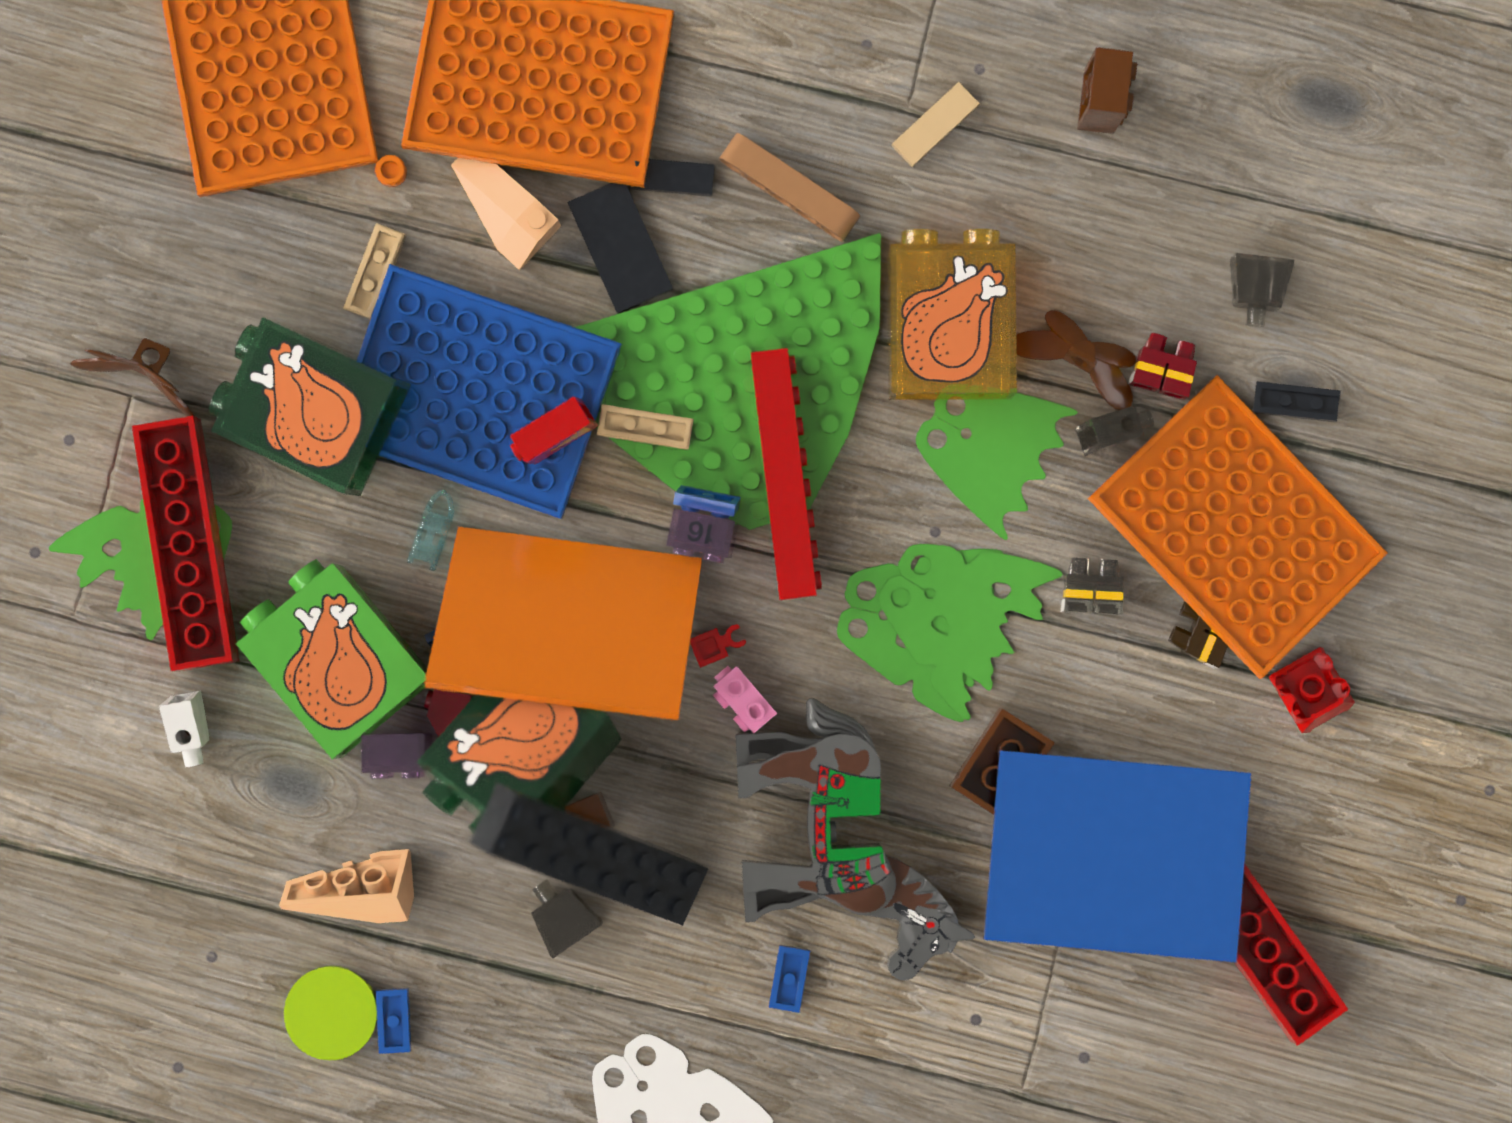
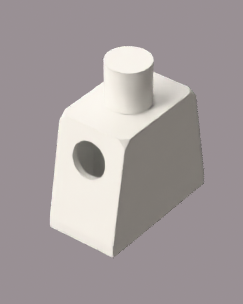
M201 691L170 696L159 706L170 751L172 753L182 751L185 767L202 764L204 761L201 747L209 741ZM185 730L188 731L191 736L187 735L185 733Z

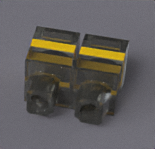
M1071 558L1068 574L1064 575L1061 612L1122 615L1123 577H1119L1118 560L1101 559L1098 576L1088 575L1089 558Z

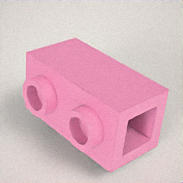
M727 666L714 677L717 683L713 687L717 692L713 696L724 709L730 706L735 711L737 716L733 720L744 733L750 729L754 734L777 714L737 666L733 670Z

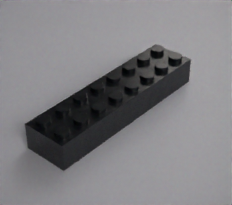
M500 783L496 784L470 843L489 855L682 926L708 871V868L689 857Z

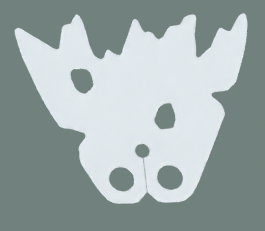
M650 1034L639 1035L625 1046L624 1057L610 1055L599 1062L593 1070L592 1083L598 1123H633L631 1114L638 1109L646 1113L647 1123H773V1119L757 1102L716 1072L705 1069L698 1073L688 1074V1060L685 1058L684 1053L666 1041ZM643 1046L652 1047L656 1053L655 1061L649 1066L641 1065L636 1058L637 1051ZM610 1068H618L624 1075L622 1084L616 1088L609 1087L604 1081V1074ZM644 1080L648 1083L646 1091H640L637 1088L639 1081ZM710 1103L718 1109L720 1116L714 1121H706L700 1115L702 1105Z

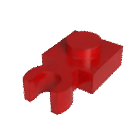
M738 624L730 626L726 633L721 636L718 629L715 628L690 639V645L700 668L729 657L726 651L727 647L741 648L747 643L746 640L734 642L731 639L732 632L740 629Z

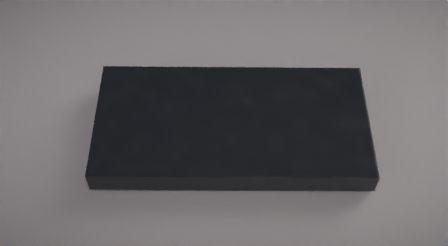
M609 183L567 202L617 314L673 290L627 185Z

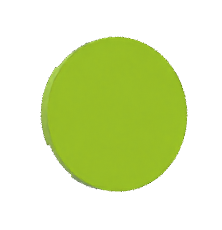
M334 965L316 968L297 980L287 995L284 1006L286 1030L293 1043L311 1057L330 1061L349 1057L359 1051L369 1041L376 1028V995L370 984L349 968Z

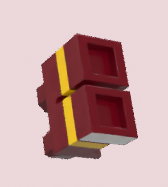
M1151 333L1145 346L1138 352L1134 371L1128 384L1151 392L1158 390V394L1183 401L1186 400L1190 395L1197 361L1193 360L1195 344L1178 341L1173 355L1163 352L1167 337Z

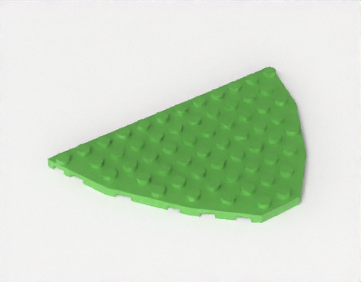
M880 233L575 327L622 344L602 404L694 419L689 450L615 438L609 439L673 491L676 492L681 485L741 497L739 510L734 517L730 516L728 519L748 530L769 525L770 516L751 352L788 348V355L795 356L797 374H792L791 380L792 387L798 386L800 405H795L796 417H802L804 435L798 436L799 448H806L808 466H802L803 479L809 478L811 497H805L807 510L810 509L849 435L879 333ZM601 408L596 419L597 424H599Z

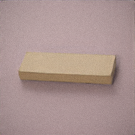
M958 82L892 143V147L913 168L967 118L980 103Z
M376 223L343 307L344 310L371 320L389 264L395 266L406 237L404 233Z
M602 404L597 436L689 450L694 419Z

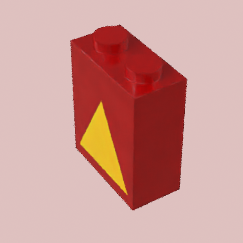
M574 396L510 435L514 442L510 447L519 461L523 460L526 463L536 465L598 427V424L584 401Z

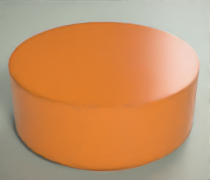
M386 155L378 160L375 166V174L383 185L396 187L404 182L407 176V168L399 157Z

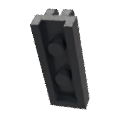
M649 159L644 188L630 186V189L712 197L715 165ZM635 161L636 167H638L639 161Z
M1256 381L1253 413L1337 422L1341 390Z

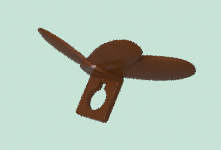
M1050 310L1045 314V321L1051 330L1025 331L1013 337L1010 345L1011 349L1020 357L1033 360L1064 359L1090 374L1095 387L1112 408L1118 411H1126L1131 407L1133 403L1132 391L1119 369L1132 367L1136 363L1135 355L1127 348L1114 343L1091 342L1072 319L1056 310Z
M144 338L130 360L101 351L84 350L99 358L76 359L70 363L71 366L77 369L91 372H117L125 370L139 372L148 376L153 384L181 412L187 416H194L189 407L173 392H179V390L159 375L170 354V349L152 340ZM148 349L156 350L160 354L159 360L154 364L147 365L142 360V354Z

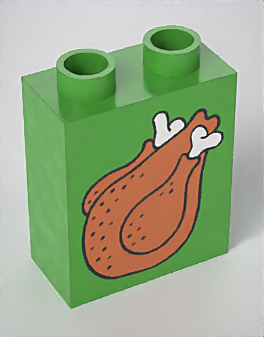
M315 559L300 569L288 581V584L296 594L278 609L268 599L256 606L240 621V624L248 634L239 640L236 645L330 758L339 759L343 758L425 689V677L428 667L343 566L331 563L327 568H324Z

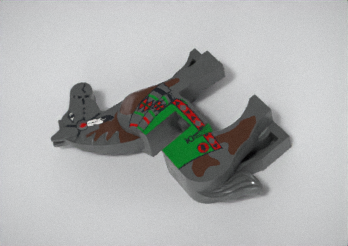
M809 698L806 701L807 727L812 733L822 738H801L785 732L736 734L738 798H748L765 787L780 783L797 784L810 789L807 806V835L812 864L807 866L742 860L745 922H755L768 912L792 909L817 899H826L853 914L896 919L899 921L897 931L898 947L888 956L887 967L890 974L901 981L914 978L931 957L945 952L952 953L958 941L975 939V935L971 931L959 925L954 911L938 890L911 866L895 857L886 855L879 843L831 845V842H837L836 823L835 821H830V817L880 815V759L869 733L859 722L851 716L827 707L815 698ZM757 759H767L762 762L749 764L750 762Z

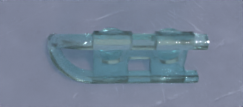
M440 490L436 492L428 501L407 559L408 563L413 564L415 558L431 563L430 570H436L454 516V502L447 491ZM440 496H444L447 499L449 507L447 517L431 512L435 501ZM424 529H426L427 534L425 540L420 541ZM436 533L441 534L438 546L432 544Z

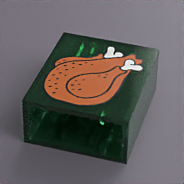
M262 317L258 327L252 324L248 325L240 335L235 347V357L242 361L233 383L228 381L222 382L211 399L209 413L217 417L211 431L342 494L361 496L411 384L282 323Z
M476 694L417 761L431 781L422 791V794L450 817L460 806L475 816L474 821L468 826L469 831L474 835L497 783L565 808L622 739L610 717L601 710Z

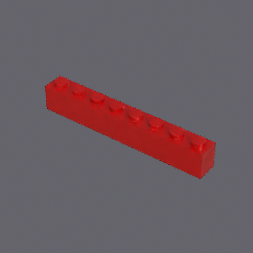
M788 348L751 352L779 601L816 597V590L822 589L820 571H814L813 559L818 558L817 541L810 540L809 528H814L815 523L813 509L807 510L805 497H811L809 478L803 479L802 466L808 465L806 448H799L798 436L804 435L802 417H796L795 405H800L798 386L792 387L791 375L797 374L795 356L788 355Z

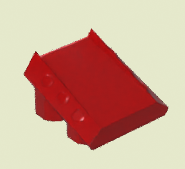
M1322 647L1313 650L1269 676L1270 681L1301 733H1310L1314 728L1342 712L1348 711L1355 704L1350 695V686L1345 679L1340 678L1333 666L1332 659L1325 653Z

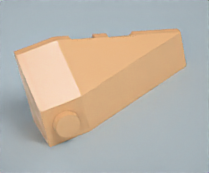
M457 158L451 164L497 250L517 269L521 270L561 227L559 219L497 164Z
M410 850L379 851L370 854V859L354 864L351 860L342 863L343 868L328 873L320 870L286 881L279 904L283 910L374 923L408 921L414 900Z

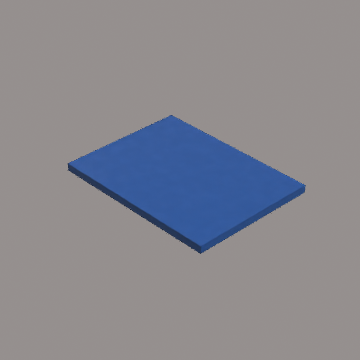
M389 264L348 387L360 400L363 409L362 429L353 447L562 519L593 430L536 465L517 459L510 447L514 443L510 435L574 396L584 401L596 421L622 344Z
M999 750L984 940L1237 962L1251 773Z

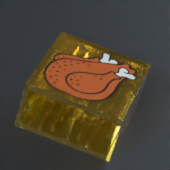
M911 229L902 231L901 244H890L887 254L888 400H1011L1017 393L1015 243H1000V231L995 229L966 230L963 232V244H938V231Z

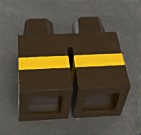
M1184 601L1179 615L1192 620L1193 623L1189 631L1174 626L1168 642L1182 649L1180 653L1192 657L1213 669L1219 668L1228 646Z

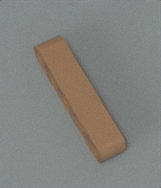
M740 133L735 134L719 158L723 164L841 242L845 240L860 218V214L852 207Z

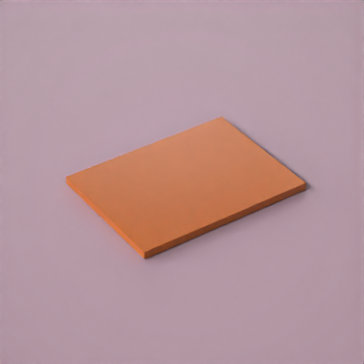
M162 0L196 190L199 197L378 162L379 158L349 0Z
M429 0L401 142L402 149L644 188L673 26L674 10L614 0ZM635 161L640 162L637 167L635 165Z
M1218 375L1202 388L1088 498L1259 679H1262L1388 554Z
M458 526L425 677V688L679 720L702 558Z

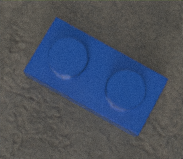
M681 485L675 492L673 504L680 505L684 511L699 512V510L711 512V515L717 518H729L730 516L734 517L739 510L741 497Z
M779 945L769 1008L800 1013L810 950Z
M409 988L377 990L379 1054L411 1052Z

